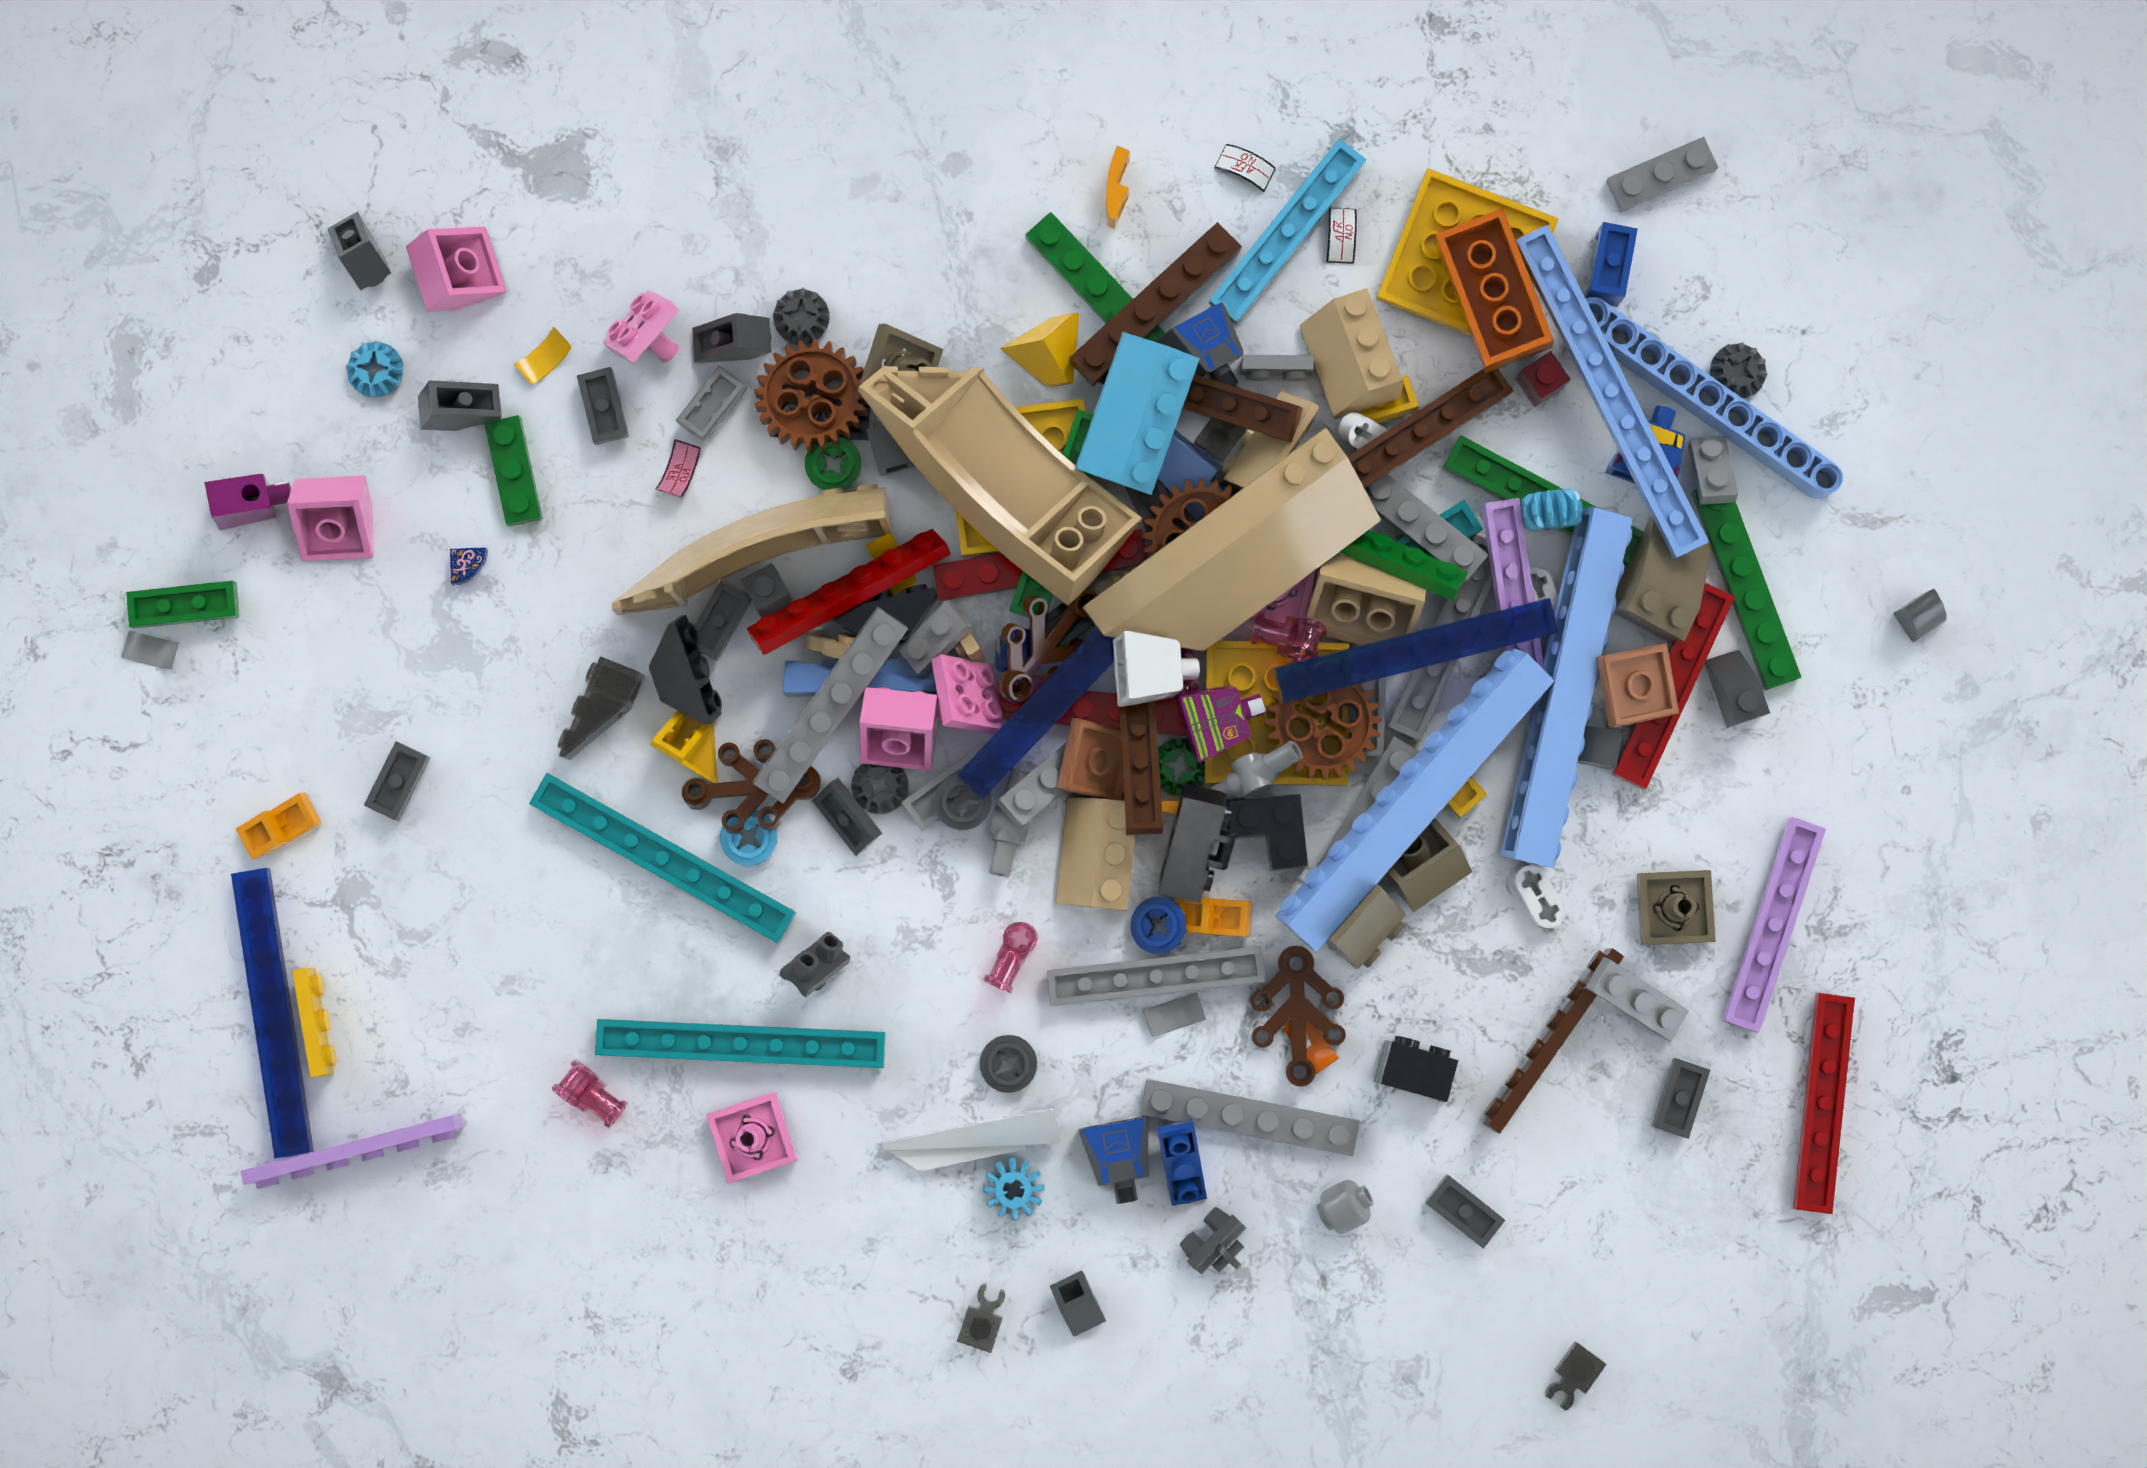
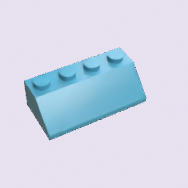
M1122 332L1075 468L1152 495L1200 358L1172 347Z

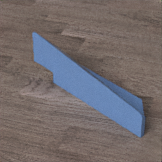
M1175 429L1158 479L1171 493L1172 484L1182 491L1185 490V479L1191 482L1192 487H1197L1200 477H1203L1205 487L1210 488L1223 466ZM1218 482V490L1222 492L1225 486ZM1231 491L1230 497L1235 495V493ZM1191 502L1185 507L1196 520L1201 519L1204 515L1205 509L1198 502Z
M905 658L886 659L867 686L869 688L885 687L897 691H922L927 694H937L933 669L925 677L917 675ZM823 660L822 665L785 661L783 694L786 697L814 696L839 660Z

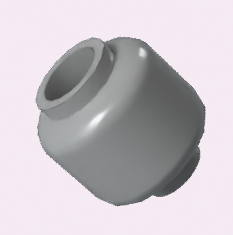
M1345 1180L1322 1192L1320 1203L1317 1204V1211L1321 1221L1328 1230L1334 1229L1336 1232L1343 1234L1369 1221L1371 1216L1370 1207L1374 1205L1369 1190L1364 1185L1359 1187L1354 1181Z

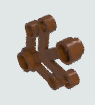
M1086 588L1068 605L1046 635L1045 615L1048 610L1046 600L1035 595L1026 598L1023 610L1026 615L1030 616V655L1024 663L1022 657V644L1026 638L1024 628L1014 623H1009L1001 631L1002 641L1008 644V670L1001 676L999 681V692L1003 699L1011 703H1020L1027 700L1032 695L1033 690L1051 687L1064 689L1068 686L1070 673L1059 666L1051 667L1046 674H1034L1042 664L1074 659L1084 662L1090 658L1092 647L1089 642L1082 639H1073L1066 646L1056 647V645L1079 616L1089 618L1082 607L1098 596L1094 591ZM1082 596V603L1078 606V601ZM1038 602V609L1033 613V605ZM1016 630L1017 635L1015 639L1011 640L1010 635ZM1082 645L1083 650L1081 654L1077 655V649ZM1061 673V679L1055 683L1056 675ZM1017 679V685L1012 690L1013 683Z
M768 739L757 741L753 748L756 759L761 763H766L775 750L774 744ZM728 742L721 745L718 750L721 763L725 766L733 767L748 780L707 784L699 778L691 779L684 784L682 797L689 808L701 810L707 807L712 799L747 796L736 810H729L722 816V825L726 832L737 834L743 830L745 821L769 794L753 784V780L760 770L741 756L737 745ZM762 747L771 748V752L768 755L762 756L759 754V750ZM728 750L736 752L735 756L731 759L723 758L724 753ZM811 766L803 775V777L809 779L808 783L804 786L796 785L784 803L777 800L772 807H764L758 812L757 819L764 830L771 831L776 829L780 824L781 817L797 800H807L818 793L821 779L816 769ZM694 787L702 788L698 796H691L690 790ZM773 814L775 819L771 823H764V816ZM737 817L739 818L738 825L734 827L727 825L730 818Z
M1290 946L1279 956V972L1262 990H1257L1251 995L1250 1003L1257 1011L1268 1010L1272 1005V998L1288 982L1290 997L1263 1026H1258L1253 1030L1251 1038L1256 1046L1261 1048L1268 1047L1273 1042L1274 1035L1291 1018L1292 1060L1287 1064L1285 1073L1291 1084L1303 1087L1309 1085L1315 1077L1314 1065L1311 1061L1307 1060L1305 1017L1323 1033L1324 1040L1330 1045L1341 1044L1346 1036L1342 1026L1333 1024L1305 997L1304 981L1322 996V1003L1328 1009L1340 1008L1344 1003V995L1341 990L1332 988L1313 970L1314 959L1306 948ZM1292 957H1299L1302 960L1300 970L1294 971L1290 968L1289 961ZM1332 991L1336 992L1340 998L1338 1004L1334 1006L1328 1004L1326 1000L1327 994ZM1258 994H1264L1268 998V1003L1263 1008L1255 1004V997ZM1334 1027L1338 1028L1341 1032L1340 1039L1335 1042L1328 1038V1031ZM1259 1030H1266L1269 1033V1040L1264 1044H1260L1256 1040V1034ZM1297 1065H1303L1306 1068V1075L1301 1079H1297L1293 1075V1069Z

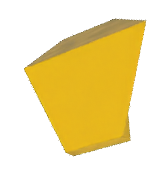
M1070 313L1051 317L1000 349L1045 386L1056 387L1073 384L1074 367L1068 361L1070 356L1076 352L1079 314Z
M677 711L652 739L650 745L709 781L718 783L714 723L716 720L710 724L703 725Z

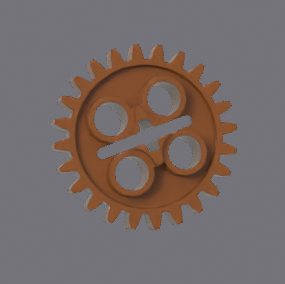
M817 339L813 340L811 348H806L803 341L800 340L797 351H793L789 345H786L785 351L787 355L785 357L774 353L773 356L776 364L773 366L764 363L763 366L768 376H757L758 383L762 388L754 389L756 398L760 399V401L755 403L757 412L762 413L759 416L762 425L769 424L767 430L770 436L779 433L778 440L781 445L791 439V446L795 451L801 443H805L807 453H810L813 444L818 443L820 449L824 452L826 450V442L829 440L838 447L839 435L850 439L849 427L852 426L860 429L861 424L856 416H867L866 407L861 405L867 402L857 391L863 375V368H855L857 362L854 356L845 359L846 353L843 347L833 353L830 341L826 343L823 349H819ZM798 371L810 372L805 379L796 380L793 378ZM839 380L843 382L842 386L838 389L830 390L826 388L831 381ZM784 386H789V387H791L792 389H784V390H783L782 388H783ZM788 402L798 404L793 411L786 412L781 410L783 405ZM842 402L840 406L833 405V403ZM821 412L832 414L826 421L819 422L814 420L816 415Z
M1203 477L1199 478L1197 487H1192L1191 482L1185 479V490L1182 491L1172 484L1173 496L1168 497L1160 493L1159 497L1163 503L1162 507L1154 504L1150 506V509L1156 514V518L1149 517L1144 520L1146 524L1153 527V530L1143 532L1142 534L1143 538L1152 540L1151 544L1144 547V552L1156 553L1166 545V538L1170 534H1182L1186 531L1172 522L1174 518L1180 519L1190 527L1199 521H1192L1185 516L1184 509L1187 504L1191 502L1200 503L1205 509L1202 517L1204 518L1231 498L1232 486L1228 485L1221 492L1218 490L1217 479L1212 482L1209 488L1205 487Z
M1324 663L1319 664L1317 673H1313L1310 666L1306 665L1304 667V677H1301L1295 671L1291 672L1292 684L1281 680L1279 683L1284 693L1273 692L1271 694L1273 700L1278 704L1266 707V711L1273 714L1274 718L1266 720L1264 725L1273 727L1275 731L1266 738L1271 741L1278 740L1279 744L1274 750L1289 741H1294L1299 746L1303 759L1296 762L1294 767L1295 774L1305 767L1307 768L1308 779L1313 777L1316 770L1320 771L1322 780H1327L1329 770H1333L1336 777L1341 778L1343 766L1350 772H1354L1356 770L1353 762L1354 759L1362 763L1367 761L1366 756L1362 752L1363 749L1367 751L1375 750L1376 747L1369 741V738H1378L1381 735L1379 731L1372 729V725L1382 721L1381 717L1372 716V711L1376 710L1380 704L1368 702L1367 699L1374 691L1373 689L1365 692L1361 691L1360 688L1364 683L1363 678L1355 683L1350 681L1352 677L1351 669L1344 676H1340L1339 665L1335 664L1330 673H1326ZM1313 688L1320 689L1325 695L1324 704L1317 707L1309 704L1306 699L1307 691ZM1295 705L1302 706L1316 717H1321L1323 713L1329 716V724L1350 732L1352 737L1348 739L1329 726H1326L1323 730L1318 729V721L1294 709ZM1348 705L1355 709L1356 721L1351 724L1343 723L1338 717L1339 707ZM1293 720L1304 721L1308 726L1307 736L1304 738L1294 737L1289 731L1290 722ZM1333 737L1338 740L1340 745L1338 754L1328 755L1324 753L1321 748L1322 739Z

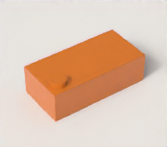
M1503 208L1435 234V244L1485 373L1552 348L1554 339Z

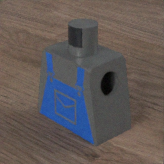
M1223 302L1171 328L1157 341L1160 344L1200 358L1195 375L1205 378L1211 376L1212 380L1231 386L1239 383L1229 366L1243 355V348Z
M1142 1116L1079 1128L1080 1137L1098 1186L1113 1183L1117 1204L1138 1200L1134 1179L1149 1176L1147 1117Z

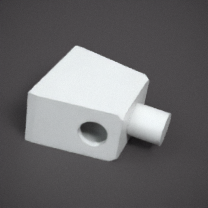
M1124 631L1113 640L1118 707L1174 697L1183 690V680H1197L1199 677V661L1197 659L1181 658L1180 643L1175 639Z

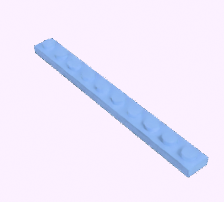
M1546 225L1515 240L1526 269L1672 557L1677 559L1707 544L1709 541L1549 226Z

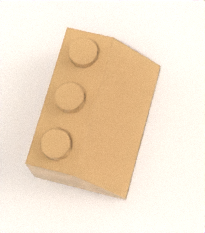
M1367 288L1332 299L1300 324V331L1309 355H1314V368L1334 419L1401 398L1403 379Z
M1281 391L1276 399L1303 408L1292 443L1248 429L1240 441V444L1244 446L1243 450L1237 458L1231 455L1220 472L1225 475L1222 485L1225 487L1228 485L1232 486L1231 491L1236 494L1293 452L1314 422L1320 406Z
M1337 553L1318 569L1303 630L1406 657L1425 602L1426 589L1350 556Z
M1067 797L1056 904L1127 912L1135 835H1126L1124 801Z

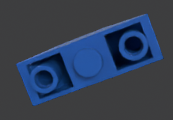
M1192 1119L1156 1126L1172 1206L1207 1199L1196 1132Z

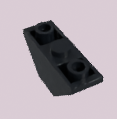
M919 584L906 588L907 594L893 597L892 592L880 593L871 598L872 602L859 604L832 620L838 626L857 636L878 606L908 627V630L898 644L904 643L921 626L937 600L934 587L927 589L926 584Z
M685 614L668 624L648 668L661 702L701 724L707 725L722 714V702L718 692L713 690L711 685L708 662L703 656L701 657L697 646V631L694 625L689 623Z

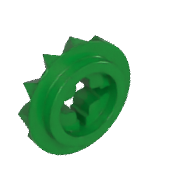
M838 436V447L830 440L827 441L824 452H822L818 443L813 444L811 452L806 454V474L811 483L823 491L851 487L860 475V454L855 445L846 438ZM824 453L831 456L834 460L843 457L839 463L843 473L841 476L834 470L824 472V469L827 467Z
M1170 739L1158 747L1160 787L1163 791L1172 795H1181L1184 783L1201 786L1205 776V761L1198 762L1194 758L1188 739ZM1181 752H1184V764L1195 770L1183 771L1180 777H1178L1177 782H1175L1174 769L1164 764V761L1169 763L1170 761L1176 762Z

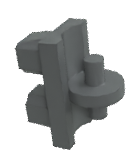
M826 932L815 943L780 970L779 976L793 983L806 998L813 991L823 988L829 978L849 963L850 956L842 950L843 942L831 932Z
M1215 1207L1203 1220L1215 1233L1204 1242L1193 1231L1179 1244L1189 1258L1186 1262L1201 1275L1211 1264L1219 1273L1229 1263L1236 1270L1242 1265L1235 1256L1244 1246L1236 1239L1246 1227L1233 1214L1229 1216Z

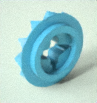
M377 340L375 342L362 343L358 349L351 352L349 362L345 365L348 381L353 388L368 397H382L394 391L401 382L404 369L398 352L392 346ZM376 357L377 363L388 370L377 371L375 377L371 379V374L361 367L372 365Z
M755 810L745 821L743 829L751 831L753 828L756 829L758 825L760 826L757 819L759 810ZM765 815L763 818L764 823L773 822L768 815ZM730 818L727 825L730 827L738 825L739 818ZM722 825L720 831L721 847L726 856L735 863L745 866L758 865L769 858L777 845V828L767 831L760 826L755 835V838L758 840L757 843L761 845L760 848L748 843L739 850L738 848L743 841L741 832L730 834L726 832Z

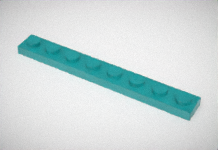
M549 773L545 774L529 802L535 808L776 943H780L797 913Z
M597 1019L595 1055L884 1068L886 1032Z

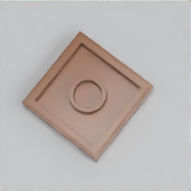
M1667 643L1596 657L1609 728L1679 714Z
M1072 718L1057 788L1093 798L1122 801L1124 789L1120 730L1083 719Z

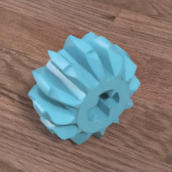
M1574 489L1536 492L1528 494L1521 499L1524 528L1530 531L1576 526L1582 521V501H1580L1579 492Z
M1010 1158L1009 1171H1006L1000 1161L997 1162L995 1166L1001 1176L998 1177L991 1172H988L986 1178L996 1183V1186H986L983 1188L984 1194L996 1193V1197L990 1199L987 1202V1206L991 1208L1000 1202L1002 1206L997 1215L1001 1218L1005 1215L1007 1207L1012 1208V1220H1018L1019 1207H1022L1025 1215L1028 1217L1032 1215V1210L1027 1202L1030 1201L1034 1205L1040 1206L1042 1200L1031 1193L1045 1190L1044 1184L1032 1185V1181L1041 1176L1040 1171L1036 1170L1028 1176L1026 1171L1029 1169L1030 1162L1027 1160L1023 1163L1021 1171L1016 1170V1158ZM1015 1179L1019 1180L1022 1183L1020 1189L1024 1188L1023 1195L1016 1194L1013 1198L1006 1195L1008 1189H1004V1184L1006 1182L1012 1184Z

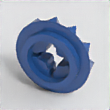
M1166 897L1148 898L1140 903L1133 912L1130 923L1132 937L1136 944L1146 952L1152 954L1170 953L1171 950L1181 945V940L1187 932L1186 915L1182 912L1178 903ZM1149 916L1156 919L1167 917L1164 926L1167 928L1169 935L1163 932H1157L1155 935H1152L1155 925Z

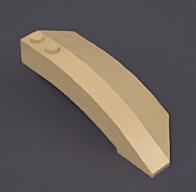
M883 366L862 383L858 389L859 393L906 456L931 485L989 543L1066 605L1075 600L1095 580L1142 521L1141 516L1081 470L1076 469L1071 461L1047 441L983 372L984 367H969V372L948 371V367H919L918 371H898L897 366Z
M1324 428L1082 608L1103 636L1116 638L1124 631H1132L1175 639L1179 641L1181 648L1205 651L1380 522L1381 518L1348 457L1327 428Z
M864 484L857 486V491L843 493V489L840 488L822 491V496L779 505L737 520L705 535L674 553L611 603L612 611L617 615L688 606L687 598L717 581L754 564L814 546L881 537L889 532L892 533L885 487L878 488V484Z

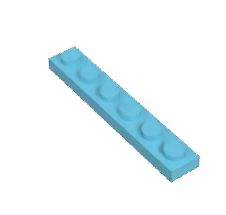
M1339 138L1210 298L1208 304L1213 307L1223 302L1231 321L1236 325L1365 165L1367 159Z

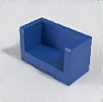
M1607 222L1601 224L1595 235V240H1598L1590 285L1584 294L1585 299L1597 297L1611 306L1618 307L1625 298L1638 228Z

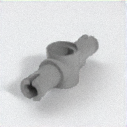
M1289 741L1269 754L1254 752L1244 755L1230 765L1232 771L1226 775L1225 780L1209 789L1226 793L1227 803L1236 797L1240 799L1243 797L1245 799L1256 798L1274 787L1272 780L1278 777L1279 772L1302 760V752L1294 741Z
M1011 768L1006 792L1031 771ZM997 804L994 808L990 827V834L993 835L992 841L995 842L989 873L1009 877L1016 847L1020 846L1021 841L1025 842L1029 822L1019 830Z

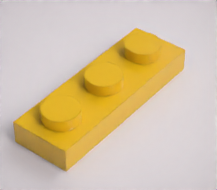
M316 968L292 970L310 1078L334 1074L333 1066L337 1064V1057L334 1046L329 1045L327 1031L330 1030L331 1023L328 1011L323 1009L320 995H324L322 976L316 973Z

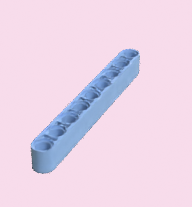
M1597 297L1586 299L1591 311L1597 314L1599 318L1598 325L1619 363L1721 435L1726 436L1731 442L1809 497L1823 499L1841 487L1843 482L1842 471L1831 460L1604 300ZM1612 331H1622L1627 337V343H1616L1612 338ZM1641 351L1652 352L1655 355L1656 364H1646L1641 358ZM1670 372H1680L1684 376L1685 384H1674L1671 381ZM1700 391H1706L1712 395L1714 399L1712 406H1706L1700 401ZM1729 412H1736L1742 417L1743 424L1741 427L1730 423L1728 419ZM1758 432H1764L1770 436L1771 447H1764L1759 443L1757 439ZM1788 452L1795 453L1799 457V468L1792 467L1788 463ZM1817 473H1823L1828 477L1829 488H1822L1817 484Z

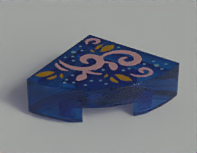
M486 547L450 549L451 584L455 586L470 581L480 571L482 566L485 565L488 549Z

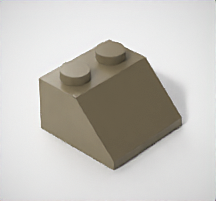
M1434 818L1387 871L1385 876L1398 895L1415 912L1472 873V870L1459 844Z
M1377 884L1330 936L1326 943L1355 969H1359L1362 965L1369 968L1382 953L1378 946L1387 937L1392 941L1405 927L1401 920L1406 916V913Z

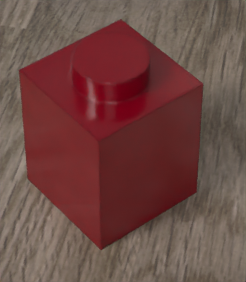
M1549 351L1522 369L1515 378L1534 407H1537L1564 389L1571 380L1552 351Z

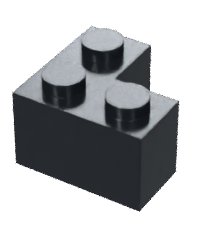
M1300 794L1229 801L1227 803V806L1232 807L1229 832L1234 833L1236 839L1266 836L1269 871L1305 868L1308 866Z
M1396 1035L1394 1041H1384L1374 1082L1448 1102L1458 1060L1449 1058L1450 1050L1430 1045L1429 1051L1419 1049L1420 1041Z

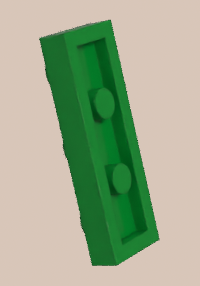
M516 415L484 423L506 525L511 527L542 520L543 517L522 418Z
M234 581L126 592L129 627L133 629L239 617L237 583Z

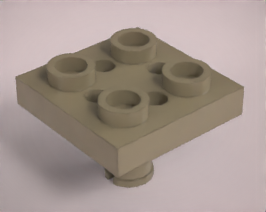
M879 324L859 386L882 367L883 359H886L884 366H897L898 371H918L919 367H938L943 349L888 324Z
M1711 870L1637 874L1641 945L1716 942ZM1672 885H1676L1677 887H1673L1672 890L1678 893L1671 894L1669 890ZM1656 903L1661 905V907H1660V906H1656V907H1655V910L1657 911L1658 914L1654 913V911H1653V906H1654V904H1656ZM1672 927L1680 928V930L1675 931Z

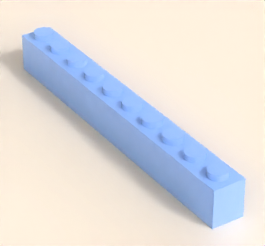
M1595 507L1583 508V512H1581L1582 521L1574 527L1543 664L1544 671L1554 682L1533 707L1500 851L1501 857L1549 868L1554 867V862L1560 855L1561 843L1559 840L1562 827L1567 822L1569 816L1567 805L1570 792L1575 787L1577 781L1575 770L1578 757L1583 752L1585 745L1583 735L1586 721L1591 717L1593 710L1591 699L1594 687L1600 679L1596 657L1602 655L1608 644L1609 636L1607 629L1610 617L1616 609V589L1618 582L1624 574V554L1632 538L1631 523L1633 518Z
M1511 647L1496 659L1493 669L1473 685L1471 694L1462 704L1457 705L1449 712L1447 721L1441 728L1426 738L1423 748L1414 758L1404 763L1400 769V774L1389 786L1384 787L1378 793L1375 803L1368 811L1362 813L1354 820L1352 829L1346 836L1331 846L1328 856L1318 867L1308 872L1304 883L1295 894L1289 895L1282 902L1280 911L1275 917L1304 944L1316 952L1323 946L1553 684L1554 680L1528 653Z

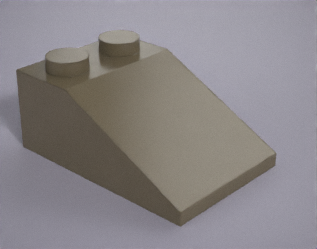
M1651 515L1616 589V609L1614 613L1663 640L1685 641L1700 610L1712 545L1707 543L1674 559Z

